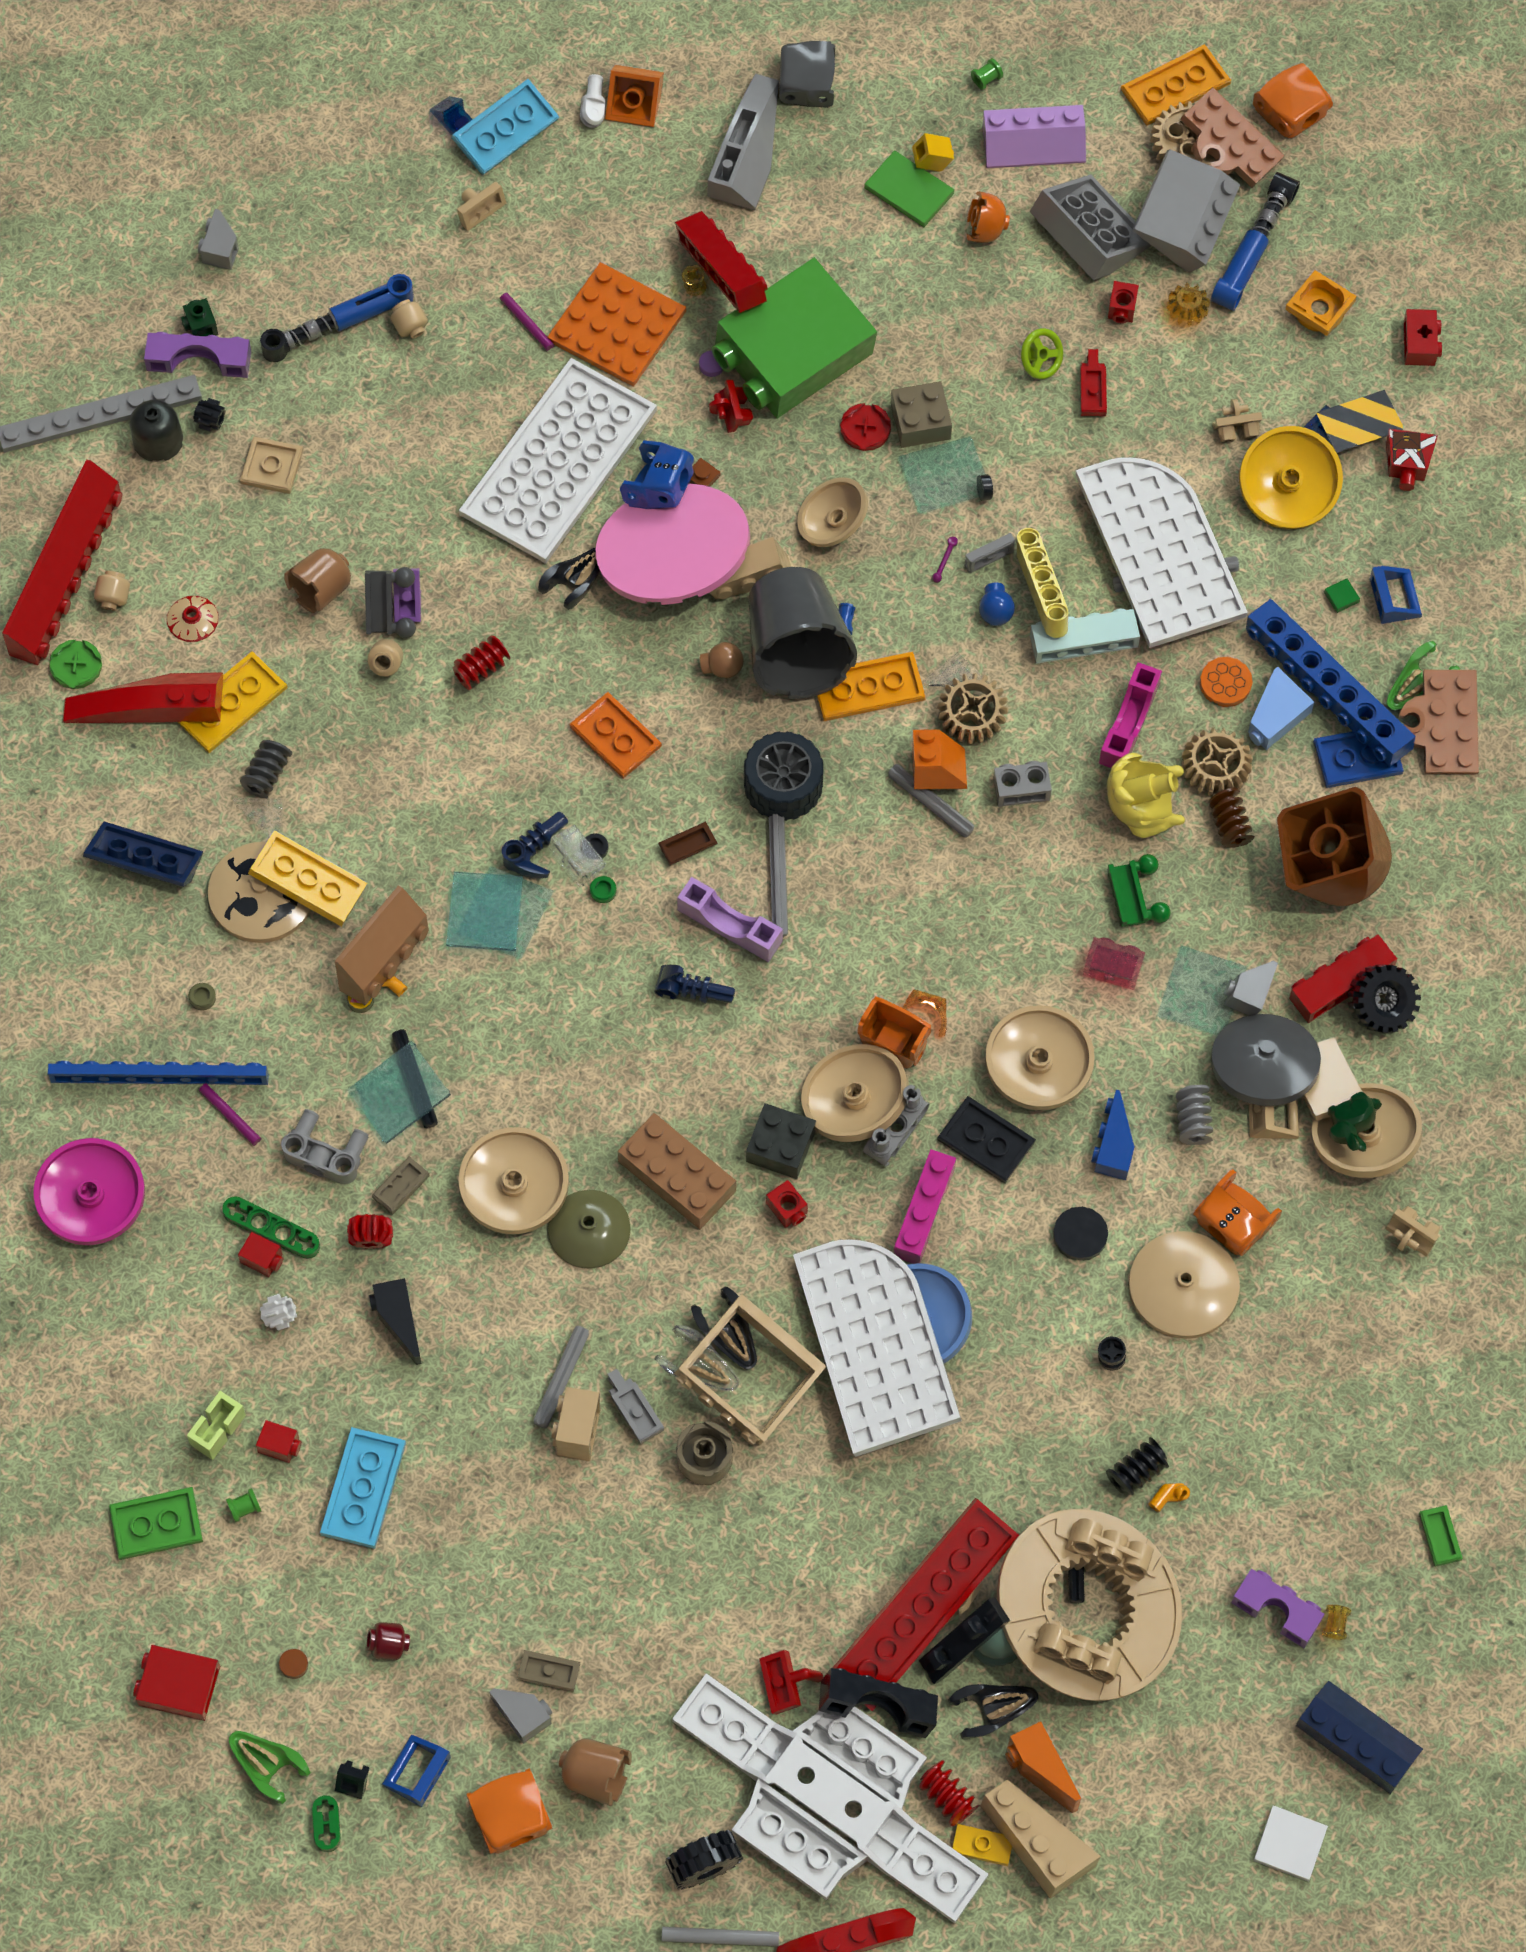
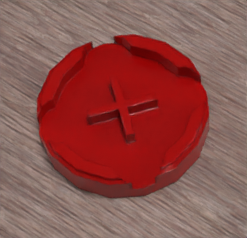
M860 403L850 407L843 414L840 424L841 435L845 442L854 449L862 451L875 450L889 439L891 420L886 411L878 405L872 404L871 406Z

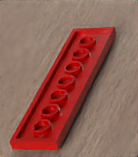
M975 1498L833 1668H842L850 1673L862 1676L869 1675L877 1680L897 1683L1007 1552L1019 1534ZM864 1704L871 1711L876 1708V1705Z

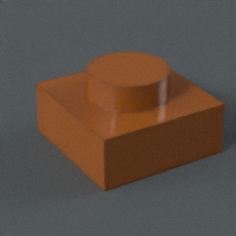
M700 458L692 466L694 472L689 483L711 487L721 476V473Z

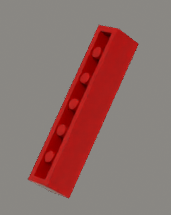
M700 211L675 222L681 245L739 313L767 302L765 291L768 288L763 276L757 275L754 266L746 262L742 252H737L734 243L726 239L723 230L717 229L712 218H708L703 211Z

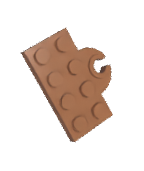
M1213 87L1180 119L1198 136L1193 143L1191 152L1197 161L1202 162L1206 154H1210L1215 158L1216 162H1211L1209 166L1222 170L1227 175L1235 171L1251 188L1285 156Z
M1424 669L1423 695L1416 696L1407 701L1401 709L1398 718L1403 719L1406 716L1412 715L1418 720V726L1414 728L1405 726L1416 736L1414 747L1424 749L1425 774H1478L1477 670Z

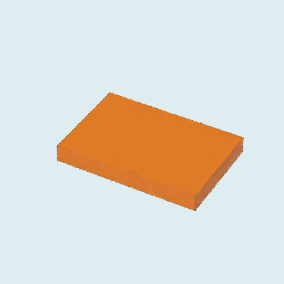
M609 692L605 693L569 724L570 728L623 779L662 746V743Z

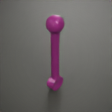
M952 536L948 539V548L937 573L932 575V580L935 583H939L942 580L941 574L953 547L958 544L956 537Z

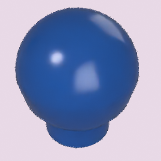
M994 582L986 585L984 588L985 594L980 600L979 613L988 624L994 626L1003 625L1010 621L1014 615L1015 604L1013 599L1005 592V586L1002 583Z

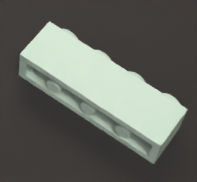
M1116 609L1111 613H1091L1086 617L1079 618L1068 617V632L1060 638H1053L1047 635L1040 621L1035 625H1031L1030 639L1037 664L1138 648L1140 634L1134 609Z

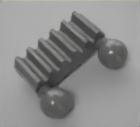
M401 567L396 572L365 571L366 634H371L372 632L397 633L401 638H410L414 635L416 625L412 619L401 618L397 623H393V583L402 588L410 587L415 581V574L410 568Z

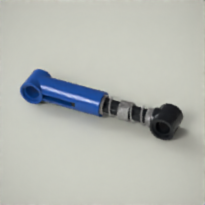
M1279 172L1275 173L1267 192L1269 196L1267 202L1264 203V209L1260 211L1256 218L1255 227L1246 232L1223 277L1218 280L1211 296V302L1235 311L1241 300L1244 288L1269 243L1266 236L1270 235V230L1275 227L1280 210H1283L1286 204L1293 202L1298 192L1300 181Z
M404 274L393 275L387 284L329 308L326 316H318L316 320L310 319L303 322V325L298 324L296 329H288L284 332L278 329L266 330L260 338L263 357L269 362H280L290 350L295 348L296 344L302 345L303 341L316 339L322 336L324 332L329 330L332 332L333 328L340 332L391 310L395 305L409 299L412 302L414 294L411 279Z

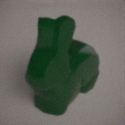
M1358 1092L1352 1095L1350 1100L1342 1102L1337 1106H1330L1328 1108V1115L1332 1119L1334 1126L1330 1128L1329 1136L1339 1144H1347L1348 1148L1352 1151L1359 1150L1365 1152L1366 1143L1357 1133L1370 1129L1376 1119V1111L1380 1109L1382 1103L1379 1099L1370 1098L1364 1092Z

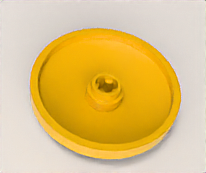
M1299 426L1278 427L1262 434L1245 453L1239 471L1240 490L1248 508L1261 521L1281 529L1305 528L1323 519L1335 506L1343 484L1342 465L1332 445L1320 434Z

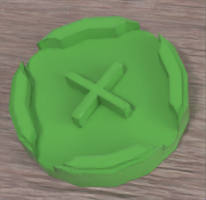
M68 640L60 644L50 657V672L53 678L63 687L70 689L84 688L92 684L99 677L102 669V659L97 648L84 640Z

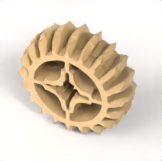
M973 673L972 680H968L967 674L962 675V682L954 678L952 681L954 687L946 684L945 691L947 693H940L939 698L943 702L937 705V709L942 711L938 714V718L945 720L942 723L943 729L952 727L949 735L952 737L958 732V741L960 742L963 741L964 736H969L968 743L970 744L973 743V739L976 736L978 741L982 743L984 741V734L989 739H992V730L1000 732L1001 726L998 723H1006V717L1003 715L1008 714L1009 709L1003 706L1008 702L1007 697H1000L1004 692L1003 688L995 689L997 685L995 680L987 684L988 676L986 675L982 677V680H977V673ZM975 690L980 691L984 694L981 696H974L969 691ZM960 695L963 706L958 709V713L953 715L951 710L952 702ZM990 702H993L995 712L991 719L986 722L983 710L988 707ZM973 704V707L977 705V712L968 711V705ZM971 720L977 726H967L962 724V722Z
M1213 727L1210 730V734H1208L1203 729L1200 732V737L1194 734L1191 742L1186 743L1185 751L1182 752L1181 758L1184 761H1182L1181 767L1185 770V779L1191 778V787L1199 784V793L1206 788L1210 797L1213 791L1218 793L1234 787L1241 789L1243 782L1246 783L1248 781V774L1251 773L1253 767L1250 764L1253 757L1249 754V745L1243 746V737L1235 739V731L1227 735L1225 728L1220 733H1217ZM1206 749V757L1202 759V762L1197 763L1196 756L1199 752ZM1237 760L1238 768L1233 773L1228 774V766Z

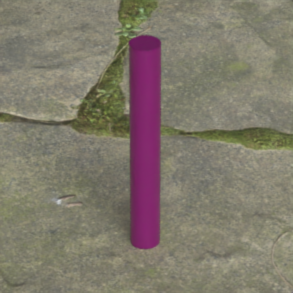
M507 292L502 294L500 300L546 351L553 348V342L547 338Z
M207 1083L199 1088V1092L253 1146L261 1141V1137Z

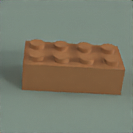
M655 1113L618 1150V1162L699 1230L736 1192V1180Z

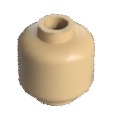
M407 299L392 308L393 313L390 319L401 337L410 336L412 339H415L425 332L423 328L427 325L428 319L418 302H410Z
M105 571V574L98 576L94 599L101 603V608L116 611L117 606L126 605L130 582L125 579V574Z
M379 640L372 646L368 654L367 662L369 668L379 676L387 677L393 675L398 671L403 661V651L399 644L393 640Z

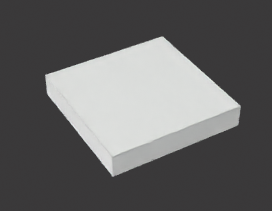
M1273 1805L1254 1861L1309 1882L1328 1826Z

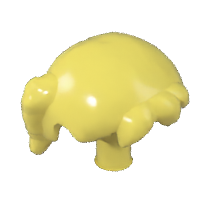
M1132 752L1121 757L1112 766L1109 773L1107 796L1109 806L1114 815L1121 822L1128 825L1133 835L1141 838H1148L1160 834L1173 826L1184 824L1185 818L1182 815L1172 813L1171 803L1172 792H1177L1178 790L1177 778L1183 775L1184 769L1179 765L1166 766L1161 763L1141 761L1142 756Z

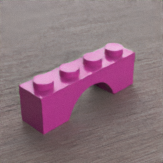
M1137 662L1114 725L1110 728L1101 749L1099 764L1112 768L1121 757L1132 753L1159 688L1162 675L1161 670Z
M930 1149L894 1246V1254L901 1260L913 1264L921 1263L938 1209L955 1170V1157Z

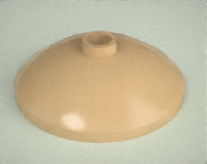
M845 477L834 478L817 486L806 497L798 513L797 524L802 537L808 543L818 547L833 546L848 539L858 530L868 510L866 491L857 481Z

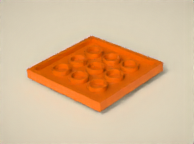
M600 262L547 338L555 346L634 387L686 313V306Z

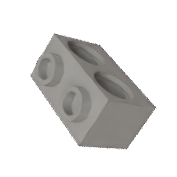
M1029 761L1024 765L1004 764L994 768L993 781L998 807L1050 801L1052 789L1047 762ZM1032 778L1039 779L1041 782L1035 784L1030 782L1029 780ZM1006 781H1010L1015 785L1012 787L1005 786L1003 783Z

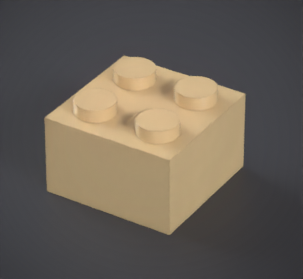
M566 1387L565 1395H559L557 1404L559 1422H554L551 1437L553 1438V1447L557 1448V1456L591 1461L601 1410L599 1392Z

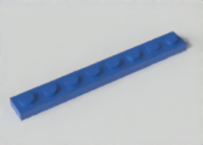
M58 1061L56 1064H48V1076L51 1083L268 1085L269 1078L267 1066H262V1064L255 1062L247 1063L246 1065H235L230 1062H223L219 1065H208L204 1062H194L192 1065H181L177 1062L154 1065L146 1061L139 1062L138 1064H126L121 1061H114L110 1064H99L95 1061L72 1064L69 1061Z

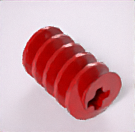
M491 635L487 638V642L482 641L479 643V648L473 647L470 651L471 654L465 653L462 655V660L456 659L452 669L461 684L466 689L471 690L469 681L472 680L478 685L480 683L479 674L486 679L488 678L486 669H490L495 673L497 671L495 663L504 667L503 658L506 657L509 660L511 658L502 642Z
M941 1760L923 1774L920 1778L922 1781L919 1788L922 1791L929 1789L927 1798L930 1800L937 1798L934 1803L935 1808L944 1807L941 1813L942 1816L948 1817L952 1815L949 1824L950 1826H955L969 1817L980 1805L971 1806L975 1798L974 1795L964 1798L968 1788L966 1786L960 1789L956 1788L960 1779L949 1780L948 1778L953 1770L942 1771L941 1768L945 1761Z

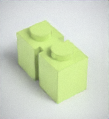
M219 1391L205 1410L211 1425L209 1426L207 1419L201 1415L187 1434L190 1445L212 1460L228 1441L226 1433L232 1435L246 1416L243 1405L222 1391Z

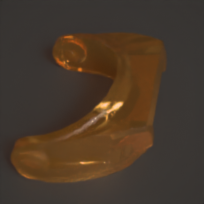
M914 989L908 996L903 1009L907 1010L919 1003H927L933 1006L941 1017V1028L939 1029L938 1037L942 1038L947 1032L946 998Z

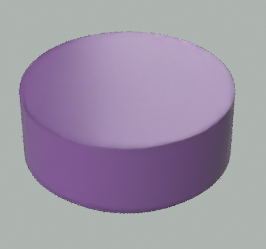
M707 351L701 355L699 369L704 375L715 377L723 372V369L715 360L712 351Z

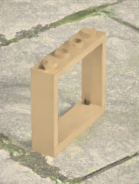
M741 1294L674 1374L678 1376L677 1381L688 1390L692 1388L700 1395L698 1399L708 1408L713 1406L720 1412V1418L729 1426L735 1425L742 1431L741 1436L752 1445L756 1443L760 1446L827 1366ZM735 1313L739 1314L808 1373L761 1431L688 1370Z

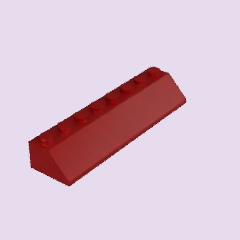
M86 459L2 632L9 656L35 665H39L41 658L45 659L50 649L49 642L52 636L56 637L59 632V621L62 615H66L70 609V598L73 593L78 592L81 586L80 577L83 571L87 572L90 568L92 561L90 556L94 549L98 550L100 547L103 529L110 526L112 521L111 513L114 507H118L122 501L123 493L120 490L119 482L91 460Z

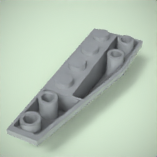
M759 74L754 75L732 119L708 178V197L756 210L771 171L779 80Z

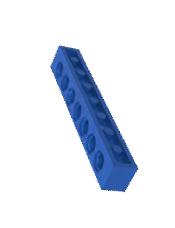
M1271 598L1248 616L1246 625L1248 635L1253 640H1258L1264 646L1268 655L1279 660L1285 671L1290 675H1294L1306 691L1312 692L1325 709H1330L1343 726H1348L1355 733L1359 742L1370 747L1378 760L1384 761L1391 767L1413 750L1416 736ZM1270 631H1277L1278 634H1273ZM1288 648H1294L1296 651H1290ZM1306 665H1312L1315 668H1308ZM1324 682H1330L1333 685H1325ZM1343 699H1347V700H1349V701H1351V702H1350V703H1345V702H1343L1342 700H1343ZM1359 717H1367L1369 720H1362ZM1378 734H1384L1388 737L1383 738L1378 736Z

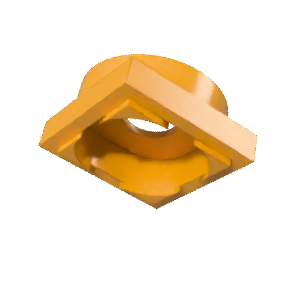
M1314 270L1286 304L1285 310L1296 316L1297 320L1305 328L1328 336L1341 323L1346 312L1355 303L1357 296ZM1315 301H1324L1328 305L1329 310L1325 314L1319 315L1312 311L1311 305Z

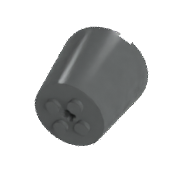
M785 567L766 574L754 584L749 593L752 669L757 684L771 695L775 696L776 693L788 695L789 699H801L820 695L842 683L847 678L846 673L849 669L855 667L857 649L823 578L817 572L808 568Z

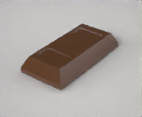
M706 821L658 843L669 865H673L718 844Z

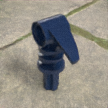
M557 812L543 824L538 821L533 824L534 831L527 830V836L521 835L519 840L507 841L502 847V859L505 868L529 878H548L550 871L532 863L530 859L536 855L535 849H543V843L545 845L553 843L552 836L568 824L566 816L561 812ZM512 853L520 855L516 859H511L508 856Z
M662 965L654 990L655 994L660 997L666 995L670 996V999H677L680 992L681 997L686 998L687 994H689L690 999L693 1000L696 999V996H699V1001L705 1004L708 999L732 1003L734 1000L735 989L712 983V977L706 976L704 981H700L701 977L697 975L695 979H691V974H686V977H683L684 968L680 965Z

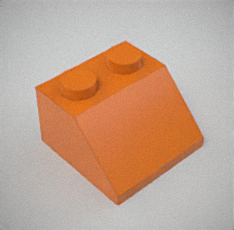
M615 65L610 74L605 119L654 127L662 94L664 72Z
M939 729L913 730L912 760L914 789H967L965 748Z

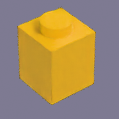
M924 133L912 146L916 168L940 172L954 160V151L949 137Z

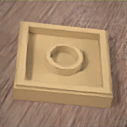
M253 436L240 483L290 494L303 454V446Z

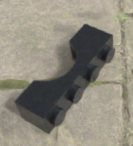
M830 1668L821 1680L819 1711L846 1718L855 1706L872 1704L881 1707L892 1716L899 1732L926 1739L936 1727L938 1695L928 1693L923 1689L904 1687L896 1682L877 1680L869 1675L862 1676L850 1673L842 1668Z

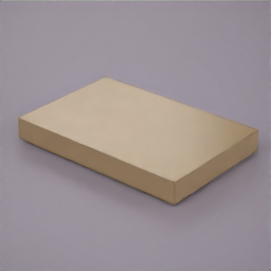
M1334 1037L1317 1043L1321 1055L1320 1072L1314 1086L1303 1096L1315 1121L1330 1117L1328 1115V1108L1330 1106H1337L1342 1102L1350 1100L1352 1095L1362 1092Z

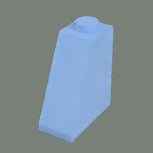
M1279 667L1274 669L1248 730L1252 742L1257 746L1261 745L1266 750L1311 714L1314 701Z

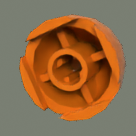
M978 191L976 195L979 198L978 200L972 199L968 211L967 222H971L972 235L967 234V239L977 243H988L995 241L1003 230H1007L1010 216L1006 215V208L1001 199L990 193Z

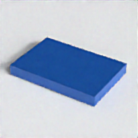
M1353 731L1314 738L1313 742L1326 788L1401 775L1404 772L1401 759L1389 767L1384 761L1381 762L1376 758L1370 747L1359 742ZM1378 734V736L1383 738L1388 737L1384 734Z

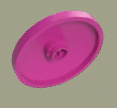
M99 1138L75 1140L56 1149L41 1165L34 1183V1202L44 1225L60 1239L78 1245L102 1244L122 1235L138 1218L145 1199L144 1178L134 1157L120 1145Z

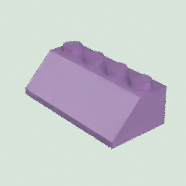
M1083 105L984 110L982 128L987 168L1086 163V133Z

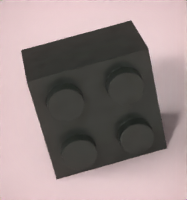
M764 1103L746 1150V1162L798 1179L816 1132V1120Z

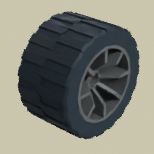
M789 731L774 732L757 740L752 748L748 750L744 761V788L750 805L761 815L769 817L773 816V814H778V816L784 817L785 821L789 819L794 820L809 813L817 805L818 799L822 794L824 764L820 751L814 746L812 741L800 734H794Z

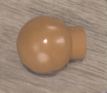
M729 642L719 643L710 652L700 654V666L703 674L713 673L720 678L734 677L740 672L744 662L741 650Z

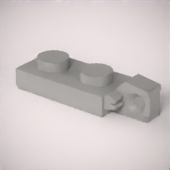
M618 1369L608 1373V1380L613 1386V1389L609 1390L611 1399L638 1442L642 1444L664 1431L662 1423L636 1382H633L631 1378L625 1381Z

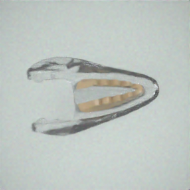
M676 1325L672 1329L676 1337H681L692 1344L693 1350L704 1338L697 1330L688 1326ZM711 1344L688 1369L709 1388L734 1391L739 1386L737 1375ZM656 1355L654 1361L666 1372L678 1377L674 1374L678 1367L668 1361L665 1356Z

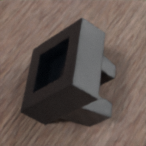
M347 1760L345 1764L340 1765L337 1771L334 1791L362 1799L366 1790L369 1767L364 1765L362 1770L352 1767L353 1762Z

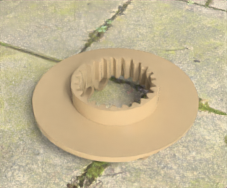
M1085 1509L1060 1510L1038 1519L1027 1527L1013 1542L1005 1555L998 1577L997 1601L1010 1619V1622L1002 1629L1018 1659L1041 1682L1073 1698L1090 1701H1108L1131 1695L1144 1688L1167 1666L1175 1652L1181 1632L1182 1603L1180 1591L1172 1568L1165 1556H1162L1157 1547L1136 1528L1117 1517L1103 1512ZM1084 1566L1087 1572L1094 1568L1096 1576L1104 1574L1105 1582H1112L1114 1584L1111 1590L1120 1594L1117 1602L1123 1603L1124 1607L1119 1609V1612L1125 1616L1119 1620L1121 1627L1116 1630L1117 1635L1112 1637L1108 1643L1104 1642L1100 1645L1089 1637L1074 1635L1067 1628L1061 1626L1059 1621H1052L1055 1612L1049 1610L1048 1606L1053 1604V1601L1047 1598L1053 1593L1050 1587L1056 1583L1055 1578L1060 1576L1062 1572L1071 1570L1073 1567L1079 1570Z

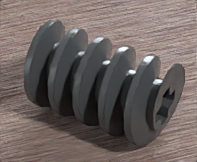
M271 740L260 742V749L255 751V758L250 760V766L246 768L245 775L240 779L242 787L248 793L262 799L269 798L264 790L268 792L273 791V786L268 782H278V778L273 773L282 774L283 769L279 765L285 766L288 763L283 756H292V751L289 748Z

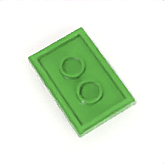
M895 150L864 184L866 190L922 227H925L954 194L952 187L926 170L916 168L914 162Z
M193 1487L109 1505L119 1560L203 1542Z

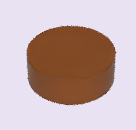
M299 1649L285 1651L279 1660L281 1672L290 1679L302 1677L308 1670V1659L305 1653Z

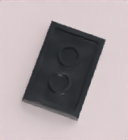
M969 1096L966 1097L937 1137L939 1142L1005 1184L1036 1141L1035 1138Z

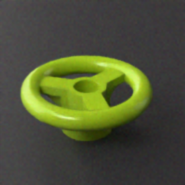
M1040 328L1032 331L1026 337L1021 349V361L1025 371L1036 379H1047L1058 371L1063 360V345L1060 338L1050 329ZM1039 336L1049 337L1053 341L1055 349H1048L1043 346ZM1049 357H1055L1053 365L1048 370L1039 372L1044 361Z

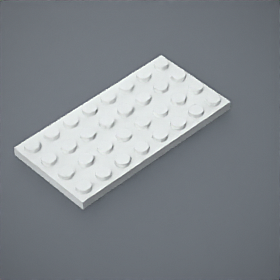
M570 358L459 509V515L546 564L656 413L657 405Z

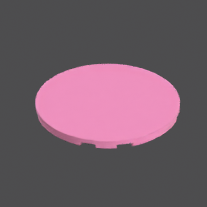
M688 484L677 507L642 509L629 507L627 503L619 507L601 529L596 543V560L603 579L619 595L647 604V602H661V605L682 603L683 599L696 595L701 597L715 590L734 575L743 563L747 547L750 545V529L743 509L729 495L712 487Z

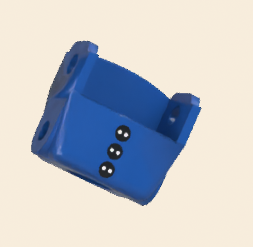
M643 440L639 450L643 462L647 464L640 471L635 482L624 480L621 484L620 492L623 501L629 504V507L642 509L677 507L693 476V455L684 449H679L662 442ZM648 452L654 453L655 456L650 455Z

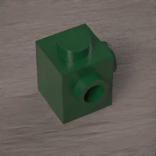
M207 298L193 300L183 305L185 316L180 318L185 331L190 330L194 336L219 335Z

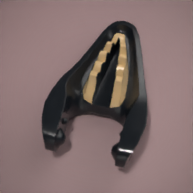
M596 547L573 559L557 563L547 569L541 576L538 591L545 594L557 584L568 585L575 590L565 599L564 607L568 610L574 608L589 592L600 573L596 560Z
M725 1286L720 1289V1295L726 1300L729 1307L739 1297L729 1287ZM694 1304L691 1306V1311L696 1325L707 1335L712 1328L708 1327L701 1307ZM735 1313L712 1342L737 1365L744 1369H751L757 1364V1354L749 1323L739 1314Z
M974 1684L957 1690L948 1699L950 1705L958 1706L960 1703L973 1700L981 1708L984 1725L971 1729L965 1728L960 1733L962 1739H970L988 1735L1022 1715L1037 1702L1038 1693L1034 1688L1027 1686Z

